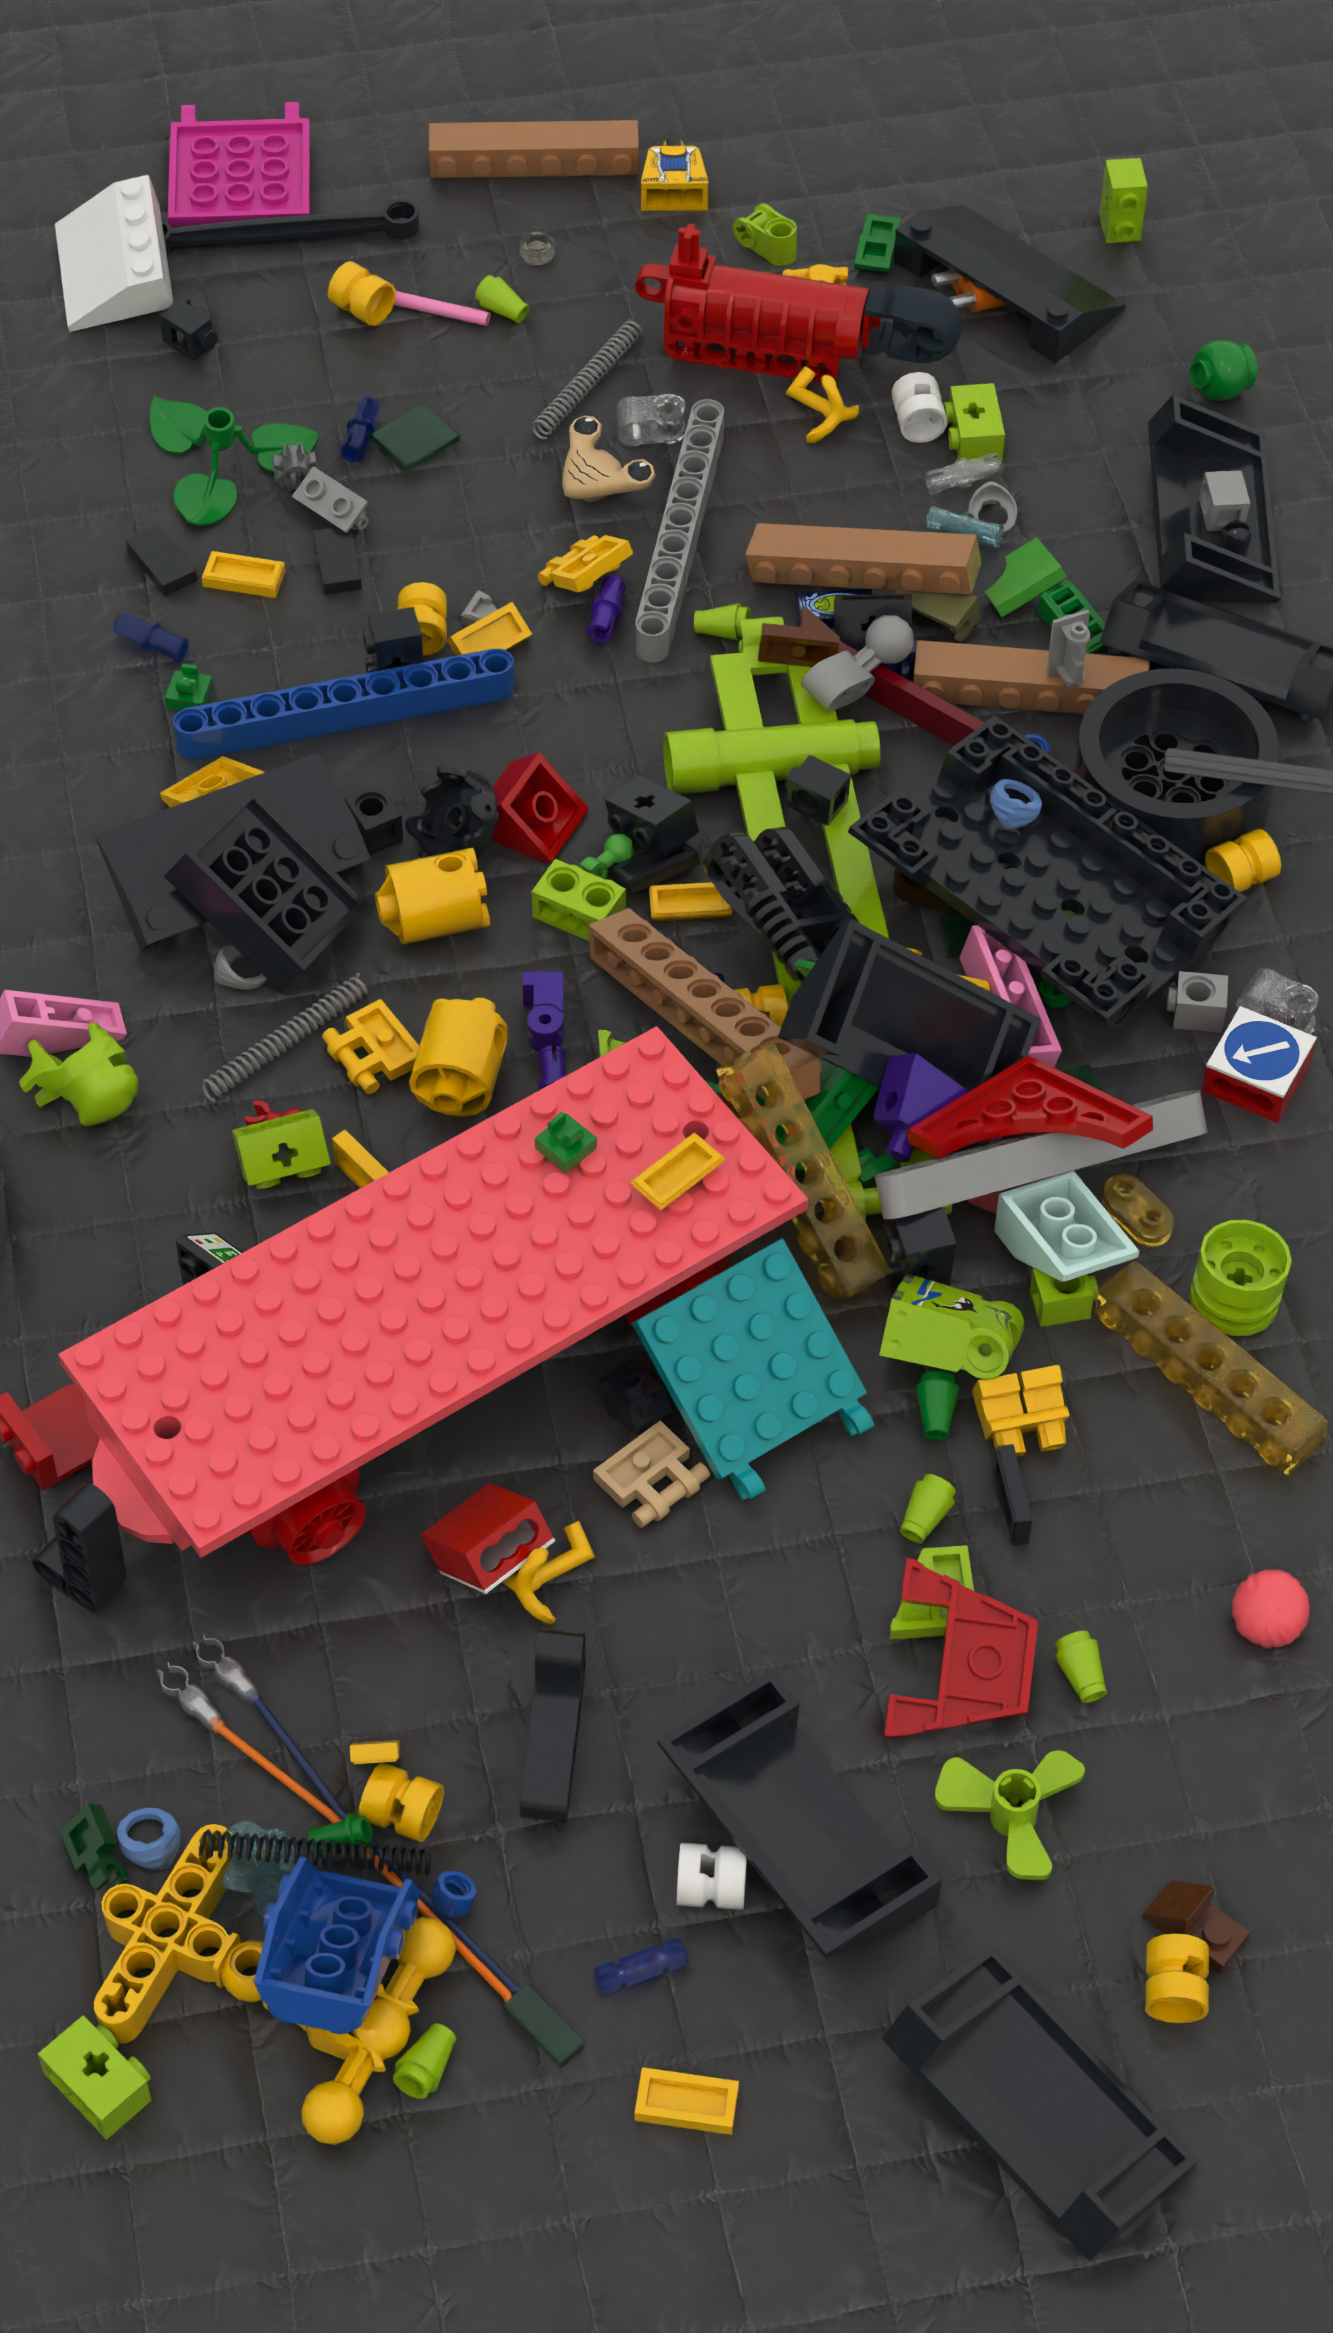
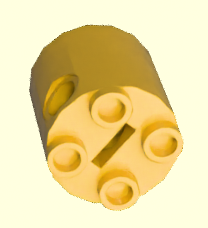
M473 847L385 865L386 880L380 890L375 892L377 912L381 924H384L397 935L401 944H409L490 926V917L486 903L481 904V897L487 895L486 882L482 871L474 872L478 871V865Z
M480 997L472 1001L437 999L433 1002L409 1080L411 1092L419 1102L431 1110L445 1115L464 1117L476 1115L487 1109L493 1095L509 1036L507 1024L495 1012L496 1007L493 1002Z

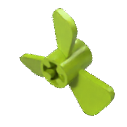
M1056 1750L1049 1752L1032 1774L1022 1769H1011L1000 1774L994 1782L963 1759L954 1757L946 1761L942 1767L935 1789V1802L944 1811L990 1812V1820L993 1827L1002 1835L1008 1836L1006 1868L1009 1873L1018 1879L1045 1880L1051 1875L1052 1863L1034 1830L1039 1802L1046 1797L1081 1782L1084 1778L1085 1767L1067 1752ZM1021 1801L1025 1803L1022 1804L1021 1807H1018Z

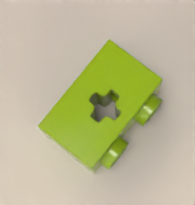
M1141 158L1105 160L1099 217L1106 243L1141 241L1148 189Z
M994 383L950 386L949 402H944L943 405L947 416V424L951 425V428L948 429L950 450H956L959 465L1003 462L1005 432Z
M314 1109L232 1130L243 1178L248 1186L256 1185L257 1189L273 1187L281 1183L280 1178L293 1174H297L298 1178L311 1177L321 1173V1167L331 1165L320 1117ZM281 1143H285L289 1148L286 1150V1158L279 1159L275 1154L279 1152L278 1145Z
M83 2015L38 2053L43 2074L107 2140L152 2101L147 2083L151 2078L144 2066L135 2057L131 2056L126 2060L116 2049L119 2046L117 2040L104 2025L99 2024L97 2027H94Z

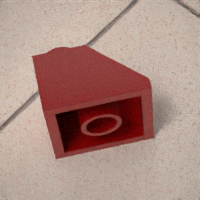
M536 752L510 762L492 788L497 800L499 819L492 838L497 844L547 864L553 861L589 807L540 752Z

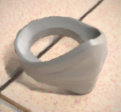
M989 481L978 488L972 496L968 509L969 520L974 529L983 536L997 538L1008 534L1015 526L1017 505L1006 488L996 482ZM998 504L1000 509L1005 511L1008 518L1007 522L998 528L984 526L978 517L982 506Z
M233 945L225 946L218 952L214 964V979L218 984L250 990L268 982V979L262 973L254 978H243L230 968L234 960L244 957Z

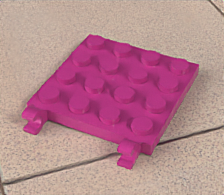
M285 102V119L197 121L195 105H181V122H171L168 224L171 228L238 220L310 215L309 118H300L299 102Z

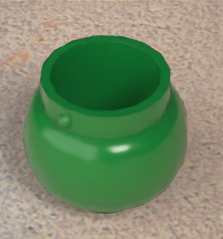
M1229 339L1213 340L1205 343L1196 352L1190 366V379L1194 387L1205 398L1215 402L1231 400L1255 384L1258 372L1257 360L1253 350L1243 342L1236 343Z

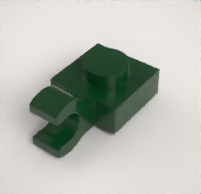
M88 1803L59 1831L74 1868L77 1871H88L89 1881L95 1890H100L108 1881L111 1888L119 1884H126L129 1881L127 1870L121 1862L110 1854V1851L118 1845V1842L101 1804Z

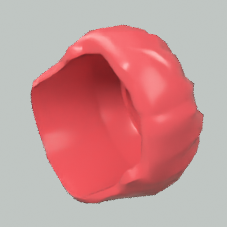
M1268 1569L1250 1574L1248 1579L1240 1583L1231 1602L1232 1616L1236 1622V1631L1251 1641V1643L1261 1645L1263 1648L1270 1649L1291 1644L1308 1625L1310 1616L1308 1595L1296 1578L1280 1569Z

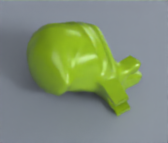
M97 1022L88 1025L91 1041L67 1057L63 1063L61 1059L48 1054L36 1039L29 1041L28 1049L33 1060L30 1069L20 1079L19 1083L25 1093L30 1091L35 1084L43 1087L34 1096L39 1107L62 1096L64 1100L73 1105L78 1113L81 1124L91 1127L112 1120L124 1113L132 1104L133 1098L138 1094L139 1078L131 1065H123L126 1060L124 1049Z

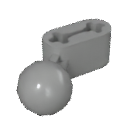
M884 615L874 620L867 629L865 636L866 646L855 656L846 650L818 662L804 676L801 685L828 712H833L855 702L873 685L875 677L871 672L879 664H896L906 659L911 652L914 644V634L905 620L895 615Z

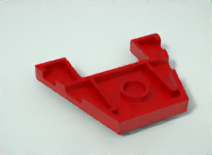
M907 1558L904 1566L900 1602L947 1609L937 1701L890 1694L887 1702L883 1738L894 1739L1026 1715L1029 1707L1038 1620L987 1595L983 1596L960 1585L959 1581L945 1574L942 1576L924 1567L922 1563L914 1559Z

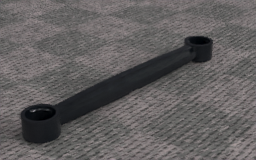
M399 199L388 203L383 211L272 217L173 228L166 221L162 220L166 255H169L173 247L248 244L280 240L290 241L385 231L388 236L394 239L404 240L418 233L420 223L417 205L412 201ZM407 218L408 220L396 221L395 219Z

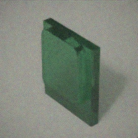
M421 404L371 433V439L379 445V451L401 470L409 471L460 441V435L424 404Z

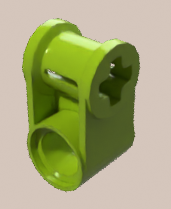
M761 203L755 207L752 214L746 218L740 217L733 222V233L738 242L765 258L769 263L776 266H785L796 260V223L779 214L769 205Z

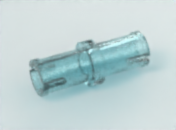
M932 506L926 517L927 524L925 527L928 530L942 533L976 534L978 543L995 549L1001 544L1004 534L1003 525L976 519L969 512L958 514Z

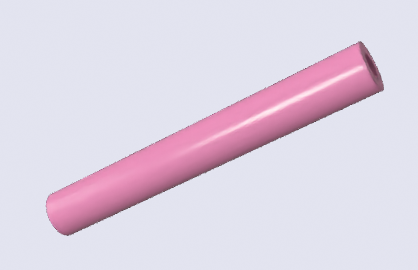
M396 291L395 306L482 326H488L490 322V312Z

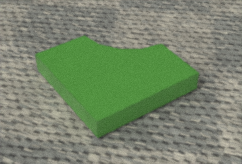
M1036 537L1005 556L1007 565L1004 573L984 593L998 614L1004 617L1063 581L1067 576L1060 564Z

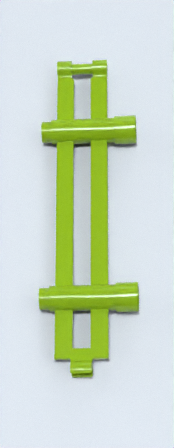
M782 617L740 620L742 639L738 643L739 653L711 655L710 665L724 731H714L713 728L665 732L663 738L664 768L668 789L678 794L718 791L719 787L736 785L746 834L753 842L765 829L785 827L776 781H786L790 771L795 766L800 767L809 755L851 775L858 774L859 770L879 768L880 740L875 721L855 723L853 719L838 720L836 710L828 712L801 685L802 679L812 667L758 661L762 623L784 625ZM787 673L799 724L763 727L753 675ZM851 778L848 802L829 826L822 824L836 890L844 898L843 902L848 904L851 914L857 917L860 924L889 939L868 847L848 833L849 827L861 818ZM772 951L778 984H782L784 987L789 1008L792 997L802 983L800 980L791 979L784 968L785 964H782L776 957L777 953ZM726 1069L728 1088L738 1092L741 1090H752ZM850 1123L817 1164L823 1190L825 1217L829 1227L864 1224L866 1215L882 1214L877 1187L863 1189L862 1183L859 1181L862 1171ZM914 1149L909 1162H899V1166L901 1168L934 1159L935 1157L920 1149ZM952 1204L943 1206L946 1215L951 1214Z

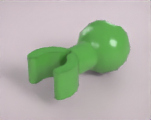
M616 833L608 837L604 843L603 853L596 859L593 857L585 858L580 863V867L595 876L605 879L607 870L612 865H618L633 857L632 840L625 834Z

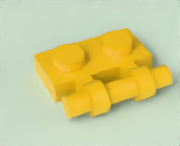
M592 535L587 540L580 539L570 547V552L564 556L554 557L547 562L546 568L537 574V578L543 586L554 582L556 587L574 592H582L591 588L594 581L605 573L618 569L621 566V562L630 557L633 551L628 540L604 535L599 539L597 536Z
M381 999L347 1016L346 1025L349 1031L340 1035L335 1028H329L322 1035V1039L328 1045L327 1051L334 1061L341 1062L348 1070L347 1076L351 1082L357 1087L361 1086L368 1095L375 1093L380 1087L374 1074L383 1071L390 1081L406 1074L413 1069L419 1049L418 1043ZM362 1046L369 1055L360 1060L354 1050Z

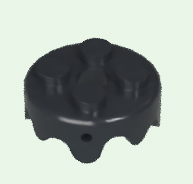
M438 766L436 770L439 779L424 786L421 790V795L426 801L424 813L420 816H410L406 819L405 828L420 844L421 851L418 854L420 858L473 847L476 859H478L486 850L499 819L494 789L489 781L480 774L451 766Z

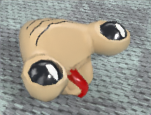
M584 415L575 419L569 428L570 448L562 473V486L565 496L573 499H582L586 502H594L604 499L609 495L640 492L650 487L655 479L653 465L644 459L633 460L622 468L621 464L611 454L603 449L596 450L594 445L600 437L602 425L595 417Z

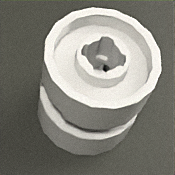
M914 372L896 381L892 388V400L904 438L916 443L929 442L938 438L947 427V416L935 378L928 373Z
M681 1843L677 1881V1906L704 1907L707 1901L711 1900L717 1908L744 1910L747 1858L738 1846L721 1845L717 1852H711L707 1844Z

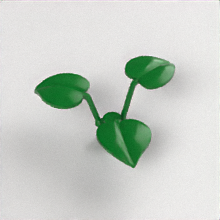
M154 397L150 409L151 434L157 446L163 451L170 454L183 455L190 451L194 444L202 446L205 439L212 447L210 477L201 473H193L182 478L174 489L176 509L188 524L194 526H208L225 519L236 505L237 491L235 484L230 480L217 479L219 451L230 448L235 442L236 437L239 438L250 454H258V464L260 467L271 473H274L275 470L272 457L281 455L283 445L290 446L302 443L307 453H310L319 440V433L311 429L292 424L271 423L260 426L253 431L252 445L242 432V426L235 425L234 415L227 408L215 407L206 412L195 404Z

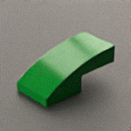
M866 214L863 233L860 234L854 268L890 272L894 259L896 229L901 226V218Z

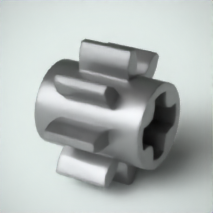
M302 443L290 446L283 445L281 455L272 457L273 468L275 469V482L283 481L288 491L292 489L297 490L312 467L317 468L316 453H307Z

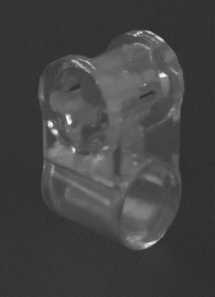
M676 394L645 397L630 396L621 399L616 404L617 437L622 444L627 446L654 443L671 444L679 442L684 438L686 424L682 420V416L685 413V402L680 396ZM668 404H670L671 413H667ZM668 424H672V433H669Z
M1259 968L1254 972L1235 1003L1237 1009L1242 1006L1311 1034L1316 1025L1313 1012L1317 1009L1319 1000L1318 994L1313 988L1281 976L1271 969ZM1303 996L1306 997V1005L1302 1004ZM1291 1018H1294L1293 1026L1291 1025Z

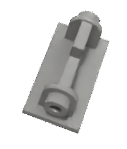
M314 466L292 495L295 500L346 533L350 529L363 530L368 525L369 518L366 517L364 509L369 502Z
M1089 610L1065 615L1052 621L1046 675L1051 677L1059 674L1065 685L1069 688H1076L1085 680L1083 662L1085 659L1086 643L1090 639V631L1088 630Z

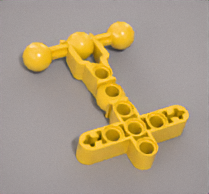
M206 1825L194 1834L157 1896L134 1885L119 1884L110 1888L102 1899V1912L107 1930L112 1939L126 1947L98 1991L94 2000V2011L98 2024L104 2025L115 2037L118 2044L129 2043L141 2033L178 1970L201 1981L216 1982V1986L220 1988L225 1986L226 1990L240 2001L254 2003L262 2000L254 1983L255 1975L245 1976L241 1973L248 1967H258L264 1942L255 1940L241 1942L239 1934L233 1932L231 1935H228L221 1925L209 1920L239 1867L235 1842L232 1858L230 1860L227 1858V1837L221 1859L218 1858V1837L215 1841L212 1858L207 1859L209 1851L208 1836L203 1856L200 1858L198 1855L201 1839L206 1830L209 1829L212 1835L217 1830L220 1831L221 1835L226 1831L231 1834L230 1830L222 1825ZM188 1890H201V1892L194 1897H182V1895ZM124 1910L136 1911L128 1918H116ZM421 1917L415 1920L411 1931L404 1930V1944L401 1955L397 1960L399 1966L385 1990L382 1984L379 1985L378 1992L366 2019L359 2028L350 2031L349 2034H335L328 2030L296 2024L307 2031L308 2041L313 2048L345 2060L334 2081L330 2080L316 2085L306 2095L302 2106V2124L306 2131L319 2143L336 2145L348 2141L360 2129L364 2108L359 2095L373 2071L385 2072L384 2060L396 2057L406 2046L411 2031L408 2016L419 2012L418 2007L413 2002V1998L424 1979L427 1980L442 1975L452 1964L456 1951L455 1938L449 1928L438 1919ZM173 1928L178 1930L170 1937L162 1938L157 1936L165 1929ZM215 1947L220 1949L216 1954L209 1957L199 1955L206 1948ZM141 1969H153V1972L144 1978L133 1977ZM263 2001L264 2008L268 2009V2005Z

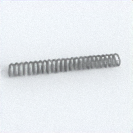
M628 318L608 342L601 347L600 351L589 360L588 364L577 373L576 377L569 382L564 390L533 421L532 428L537 437L544 440L547 439L546 436L543 437L536 431V424L543 434L551 435L552 431L556 430V427L560 425V422H563L564 418L568 417V413H571L572 409L576 408V405L584 399V396L588 395V392L596 386V383H599L600 379L608 373V370H611L612 366L619 361V358L623 357V353H626L627 349H630L631 345L642 336L643 331L639 324ZM630 324L637 326L640 332L638 333ZM539 422H541L543 426L549 430V432L544 431L540 427Z
M356 973L355 977H350L349 982L344 981L343 986H338L337 990H332L330 995L326 994L324 999H319L318 1004L313 1003L311 1008H306L305 1012H300L299 1017L294 1016L292 1021H287L286 1026L281 1025L280 1030H274L273 1034H268L267 1039L264 1038L261 1039L260 1043H255L254 1048L250 1047L248 1052H242L241 1057L236 1056L235 1061H229L228 1066L223 1065L222 1070H216L215 1075L210 1074L209 1079H203L202 1087L207 1098L215 1102V1099L206 1088V1082L209 1083L217 1097H222L221 1090L228 1093V1086L235 1088L234 1081L241 1084L240 1076L243 1079H247V1072L254 1075L253 1067L256 1070H260V1063L267 1066V1060L273 1061V1055L280 1056L279 1050L286 1053V1046L289 1048L293 1047L292 1041L298 1044V1037L305 1039V1033L312 1034L311 1028L318 1030V1024L324 1026V1020L330 1022V1015L337 1017V1011L343 1013V1007H350L349 1002L355 1004L356 998L361 1000L362 994L368 995L366 985L358 979L360 973ZM327 998L331 999L332 1004L327 1001ZM321 1002H324L326 1009L321 1005ZM315 1007H318L320 1014L314 1009ZM290 1024L293 1025L294 1031L289 1027ZM283 1029H286L288 1036L283 1032ZM277 1033L280 1034L281 1039L276 1036ZM270 1038L274 1039L275 1044L270 1041ZM264 1042H267L269 1049L264 1046ZM258 1046L261 1047L262 1053L257 1050ZM251 1051H254L256 1058L251 1054ZM245 1055L248 1056L250 1063L244 1058ZM238 1060L242 1061L244 1068L238 1063ZM232 1064L235 1065L237 1072L231 1067ZM225 1069L229 1070L231 1077L225 1072ZM219 1073L222 1074L225 1082L219 1077ZM212 1078L216 1079L218 1086L212 1081Z

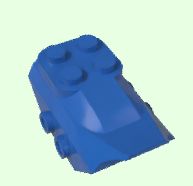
M299 1857L291 1875H283L279 1886L278 1900L276 1903L270 1902L268 1904L264 1917L263 1930L266 1931V1936L254 1983L262 2000L268 2005L270 2013L285 2023L328 2030L335 2034H346L359 2028L366 2019L391 1958L398 1960L401 1955L405 1938L404 1930L411 1931L414 1926L418 1909L417 1901L422 1892L414 1881L405 1879L402 1887L321 1871L307 1858Z

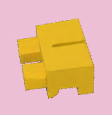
M1060 1365L1023 1371L1018 1376L1017 1373L989 1380H978L971 1391L985 1440L993 1439L996 1449H998V1446L1014 1444L1016 1457H1019L1026 1453L1022 1433L1036 1431L1041 1452L1063 1448L1066 1444L1064 1422L1070 1415L1068 1408L1064 1404Z

